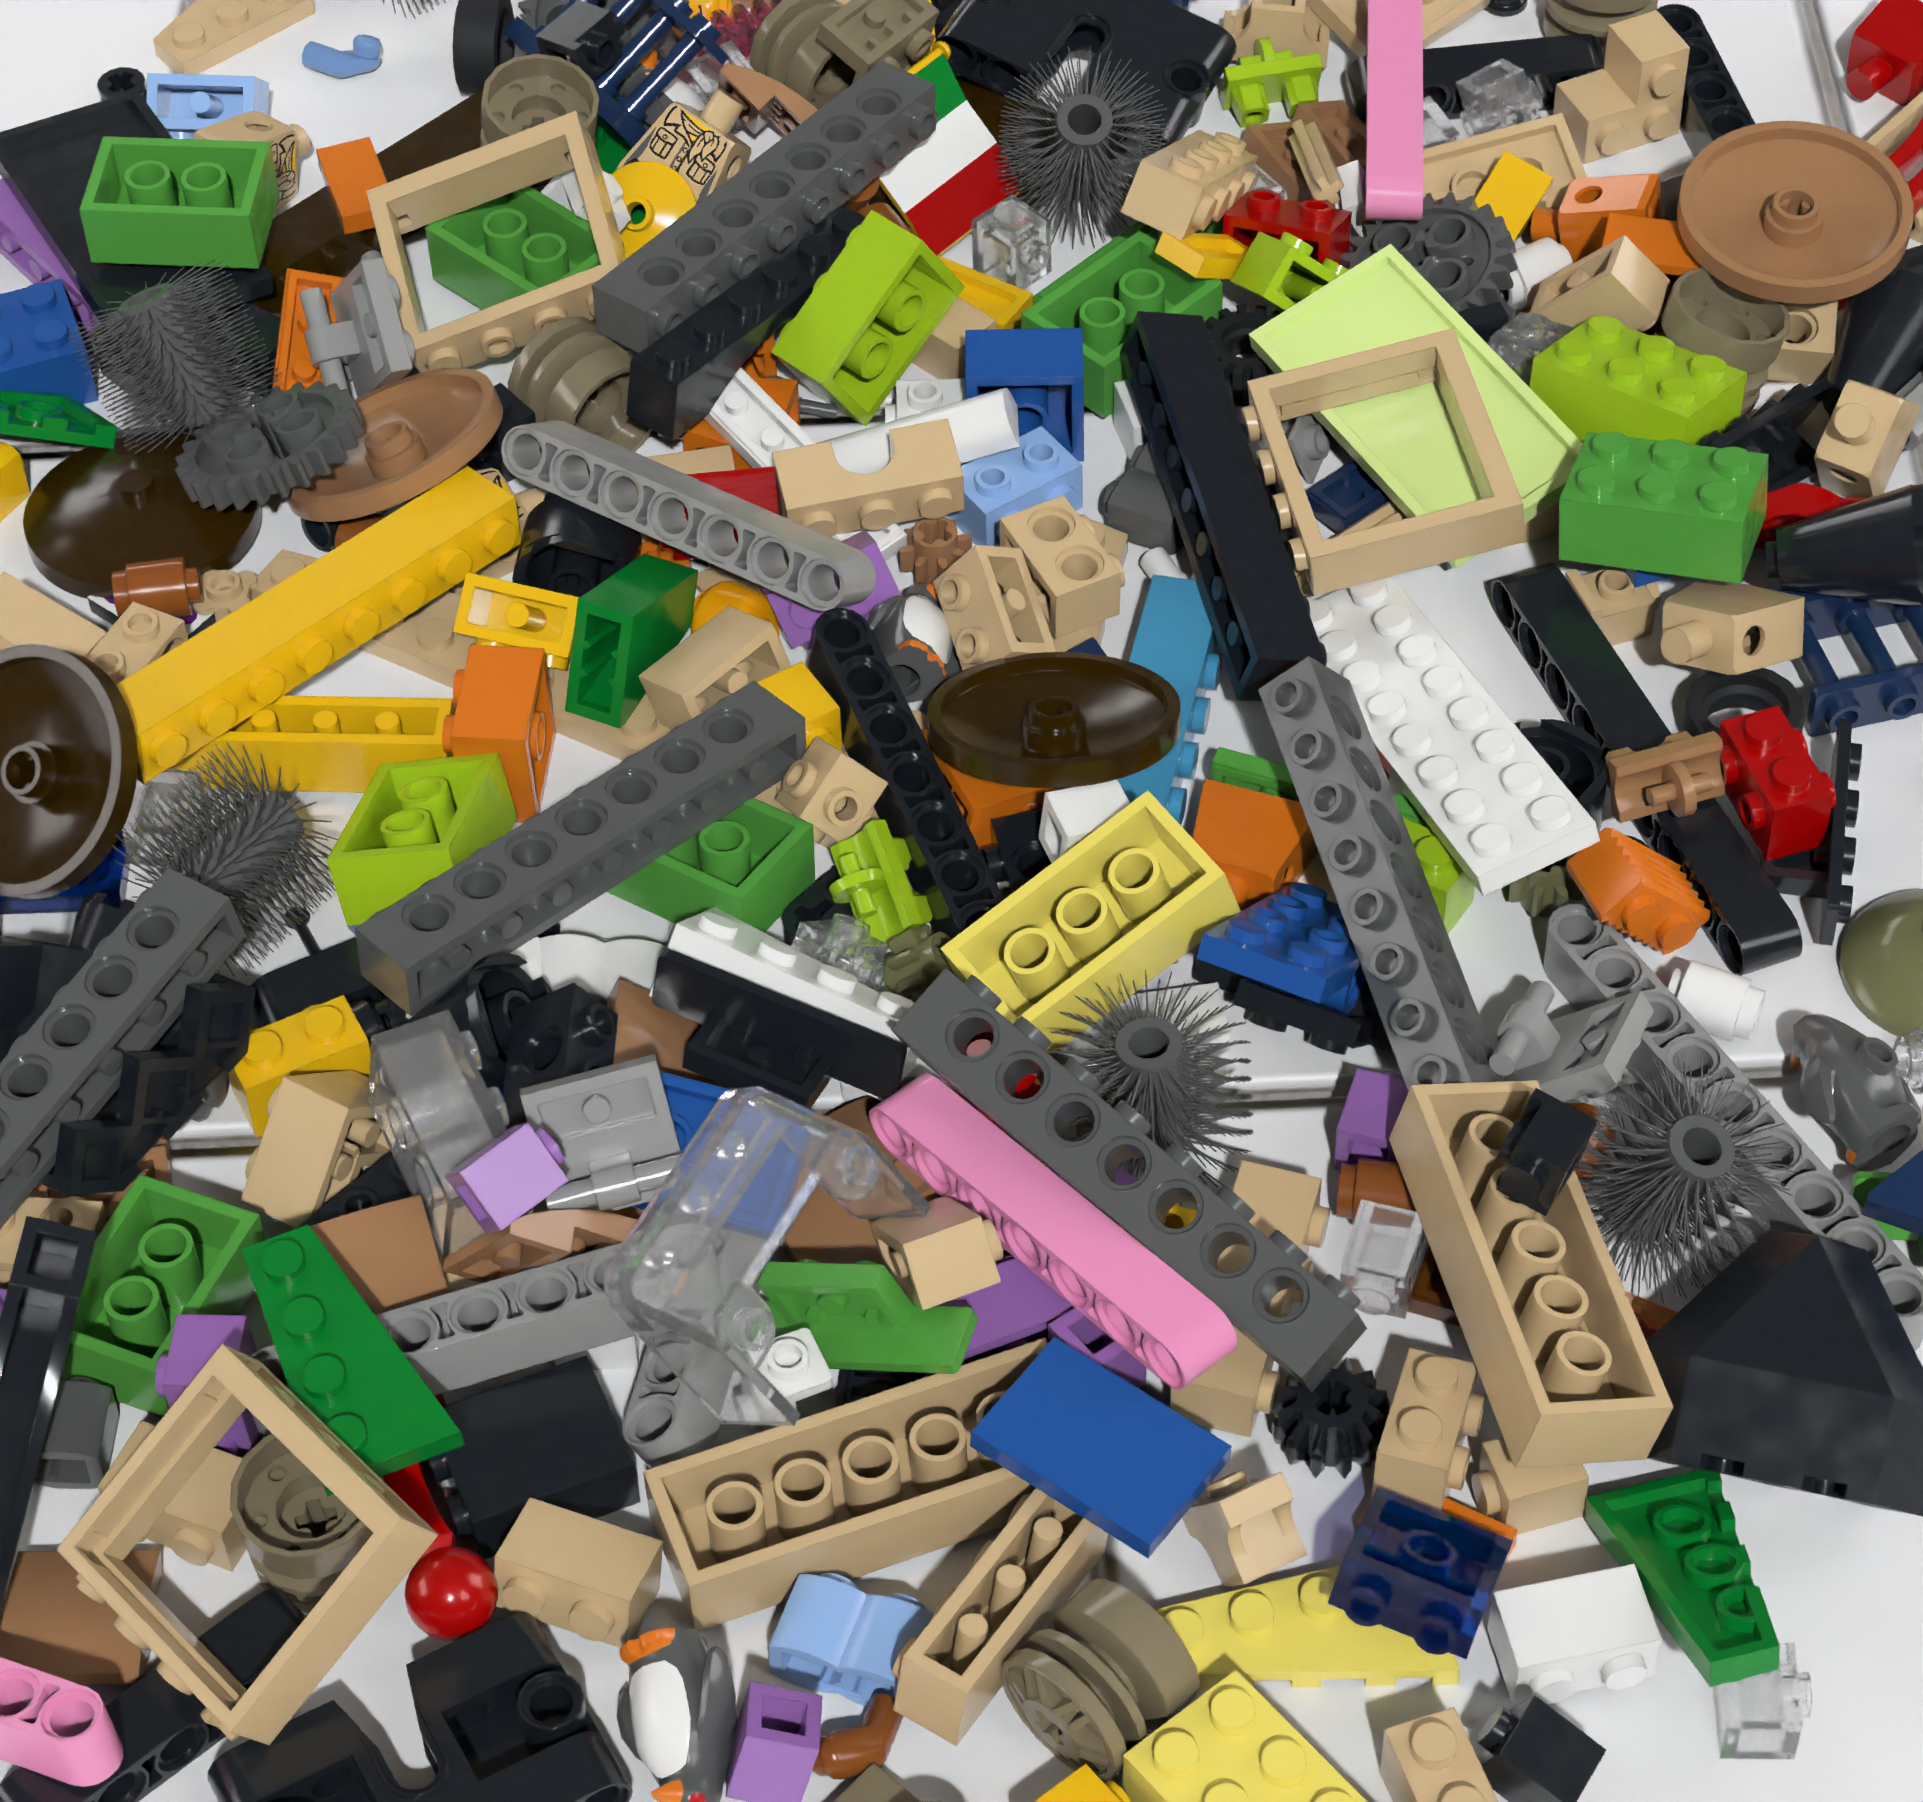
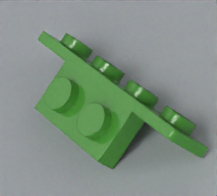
M801 1259L797 1263L766 1262L757 1285L769 1300L756 1301L743 1349L800 1328H808L829 1369L954 1374L961 1367L978 1322V1317L970 1307L934 1306L921 1310L911 1302L894 1279L893 1274L884 1265L872 1261H858L855 1264L821 1263L811 1259ZM743 1349L738 1365H744Z

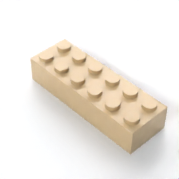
M1538 1081L1411 1085L1389 1141L1514 1467L1526 1468L1646 1460L1673 1409V1404L1576 1172H1573L1546 1216L1496 1190L1500 1182V1176L1508 1164L1497 1158L1498 1153L1515 1122L1520 1121L1536 1088L1541 1090Z
M1043 1338L961 1365L959 1371L954 1374L937 1373L643 1471L650 1519L658 1540L663 1541L662 1550L693 1629L701 1631L788 1601L799 1574L820 1576L823 1573H835L851 1580L1005 1527L1017 1502L1024 1494L1030 1495L1035 1487L970 1446L971 1431L1048 1345L1046 1339Z

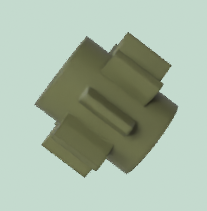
M1570 855L1510 883L1509 901L1511 903L1520 902L1522 907L1532 917H1551L1555 910L1567 905L1568 898L1575 901L1583 900V894L1566 869L1567 861L1574 855Z
M927 924L918 929L911 928L890 938L888 944L894 954L886 957L882 963L883 978L890 992L909 1000L913 999L915 1003L945 968L954 974L940 949L952 939L943 932H937L932 935L930 926Z

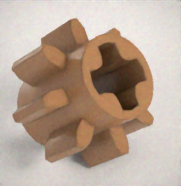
M946 517L938 519L923 518L915 524L913 530H903L907 534V545L899 548L901 572L915 570L916 584L920 582L933 583L935 579L972 548L971 534L958 535L956 520H950Z

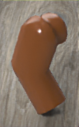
M885 1694L874 1695L860 1726L832 1731L827 1735H821L819 1753L812 1771L819 1776H829L832 1779H847L860 1776L872 1763L881 1768L887 1760L904 1717L893 1710L895 1698Z

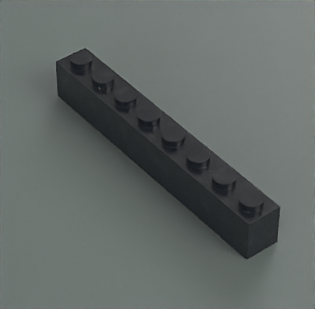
M1138 311L1119 354L1237 701H1262L1258 689L1309 656L1326 666V649L1317 637L1310 617L1309 602L1302 595L1294 573L1293 557L1285 548L1278 528L1277 513L1270 506L1263 486L1262 471L1253 459L1247 442V429L1239 420L1232 400L1231 385L1225 381L1218 361L1217 346L1210 339L1203 317L1201 315Z

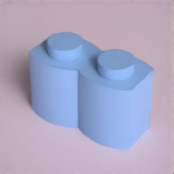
M823 1573L820 1576L799 1574L768 1646L770 1673L805 1689L823 1693H838L866 1707L869 1706L871 1698L877 1694H885L896 1698L899 1679L892 1675L895 1661L907 1641L913 1636L919 1637L932 1620L933 1613L928 1611L920 1601L905 1594L894 1593L888 1596L867 1595L858 1590L851 1580L839 1574Z

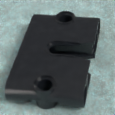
M962 0L935 40V42L943 41L949 45L951 56L947 61L953 72L999 94L1018 100L1022 99L1011 93L1024 99L1028 98L1016 90L1029 97L1031 96L1026 91L1031 95L1035 94L1021 82L1026 85L1028 84L1031 88L1038 91L1024 78L1035 87L1037 86L1034 80L1041 87L1044 85L1030 64L1046 81L1048 79L1042 69L1050 79L1053 76L1049 68L1053 75H1056L1057 71L1047 52L1059 70L1061 66L1057 54L1061 64H1063L1069 55L1068 46L1071 53L1078 50L1089 52L1091 45L1090 53L1094 57L1089 68L1088 94H1090L1099 54L1101 52L1097 85L1112 50L1107 63L1108 66L1111 60L1106 73L1108 77L1104 88L1117 65L1118 67L1105 92L1112 84L1118 71L1120 70L1121 72L1123 69L1124 71L1109 90L1104 102L1111 94L1116 83L1118 85L1128 71L1129 73L1116 89L1117 92L1137 72L1138 74L1122 91L1145 75L1120 102L1141 86L1143 87L1133 97L1147 89L1149 90L1144 92L1145 95L1157 91L1137 100L1132 107L1143 101L1145 102L1142 104L1147 105L1159 100L1139 110L1161 104L1164 105L1146 111L1167 108V110L1157 111L1136 120L1139 121L1162 114V116L1144 121L1166 119L1151 123L1168 124L1160 125L1158 128H1169V130L1164 129L1163 131L1150 133L1166 134L1154 137L1167 139L1157 141L1166 143V145L1159 146L1162 148L1182 139L1187 130L1199 122L1204 103L1224 73V68L1229 65L1237 50L1233 36L1226 29L1166 0ZM1125 92L1121 94L1118 98H1116L1115 101L1117 102L1125 94ZM1128 104V105H1126V106H1123L1118 113H1120L1123 109H1125V108H1126L1127 106H1129L1130 104ZM1125 117L1120 118L1117 123H1119V122H1120L1121 120H1123ZM1151 128V129L1145 130V131H1143V132L1155 131V130H1162V129H1153V128ZM1117 148V150L1127 152L1124 148Z
M527 1613L513 1614L406 1664L426 1758L436 1775L433 1782L425 1788L410 1790L400 1786L392 1775L379 1748L334 1700L289 1720L270 1745L250 1739L221 1754L212 1763L207 1772V1780L218 1802H629L633 1791L586 1709L581 1686L572 1676L566 1674L538 1622L532 1615ZM555 1714L567 1716L562 1721L553 1724L541 1722L546 1717Z

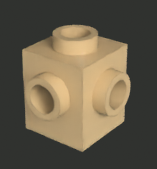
M816 736L802 759L794 762L786 772L782 784L783 788L775 800L794 813L793 816L813 824L815 842L820 844L826 834L840 842L860 832L865 824L870 821L874 805L888 785V782Z

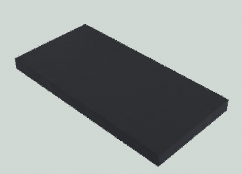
M138 90L0 132L1 177L93 312L119 307L122 303L106 302L126 301L132 295L125 291L135 295L145 290V281L147 288L155 286L159 283L165 272L167 273L160 284L167 283L182 269L169 282L171 284L194 267L91 263L79 209L103 136L173 139ZM262 261L259 269H232L224 267L205 278L207 279L226 271V273L206 283L208 284L232 274L207 288L209 289L231 280L213 290L216 291L229 286L210 297L214 298L238 287L219 297L217 300L228 297L235 292L237 294L218 305L225 304L242 295V297L222 306L217 311L229 307L236 302L244 301L242 303L274 293L272 275ZM196 266L193 270H191L181 279H184L185 277L189 276L190 274L194 273L202 267ZM205 267V268L201 269L200 271H198L197 273H195V274L192 275L191 277L187 278L186 280H188V279H190V278L196 276L197 274H199V273H201V272H203V271H205V270H207V269H209V268H211V267ZM214 267L208 270L207 272L199 275L195 279L204 276L212 271H215L221 267ZM201 282V283L195 285L194 287H197V286L201 285V284L204 283V282ZM206 291V292H204V293H202V294H200V295H198V296H196V297L202 296V295H204L205 293H207V292H209V291ZM209 295L202 297L198 301L208 297ZM118 309L98 312L94 314L96 315V317L104 314L117 311ZM104 316V317L98 318V320H101V319L106 318V317H108V316Z

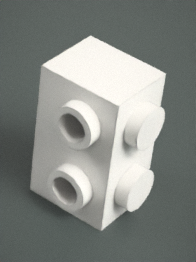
M1635 1564L1494 1591L1492 1595L1487 1629L1512 1705L1522 1703L1534 1695L1546 1704H1552L1567 1699L1575 1692L1603 1686L1613 1690L1626 1689L1639 1684L1645 1678L1654 1676L1662 1639Z

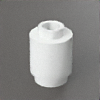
M1543 237L1516 249L1517 252L1514 253L1518 264V270L1510 273L1514 286L1511 289L1499 290L1503 299L1511 307L1523 309L1532 305L1541 281L1573 264L1569 251L1562 244H1558L1549 237Z
M1695 960L1691 961L1687 971L1675 968L1668 985L1670 992L1708 1034L1731 1042L1735 1036L1750 1041L1766 997L1765 990L1752 986V979Z

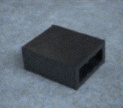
M587 1355L443 1406L461 1431L465 1445L429 1458L426 1462L435 1484L445 1480L449 1483L453 1496L445 1498L444 1502L456 1537L461 1539L470 1535L477 1554L484 1560L496 1555L530 1497L595 1519L640 1503L635 1463Z

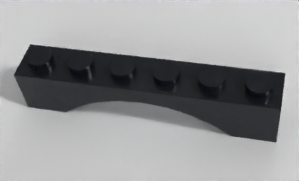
M841 206L633 357L630 362L626 415L671 441L707 416L742 364L764 340L798 314L812 294L813 287L818 278L829 270L846 246L850 233L858 225H861L865 217L858 212Z
M26 1216L0 1318V1613L97 1234L96 1231Z

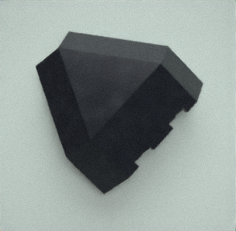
M3 936L2 943H0V1063L8 1055L15 1040L32 1027L50 1006L57 991L74 978L92 957L95 949ZM215 973L206 984L186 985L183 1012L150 1051L124 1053L120 1086L91 1121L60 1123L55 1165L39 1183L67 1196L124 1191L141 1172L137 1162L159 1138L169 1141L204 1102L199 1093L221 1069L230 1072L247 1054L256 988Z
M1766 1230L1767 1232H1764L1756 1239L1757 1243L1754 1241V1244L1752 1243L1647 1341V1345L1673 1404V1409L1646 1459L1923 1517V1367L1866 1249L1818 1235Z

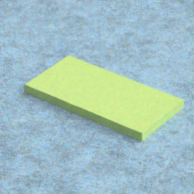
M1392 244L1387 245L1249 333L1251 348L1276 374L1454 328L1523 501L1524 524L1559 502V498L1583 443ZM1436 381L1312 413L1407 518L1482 499ZM1476 555L1448 562L1456 569Z

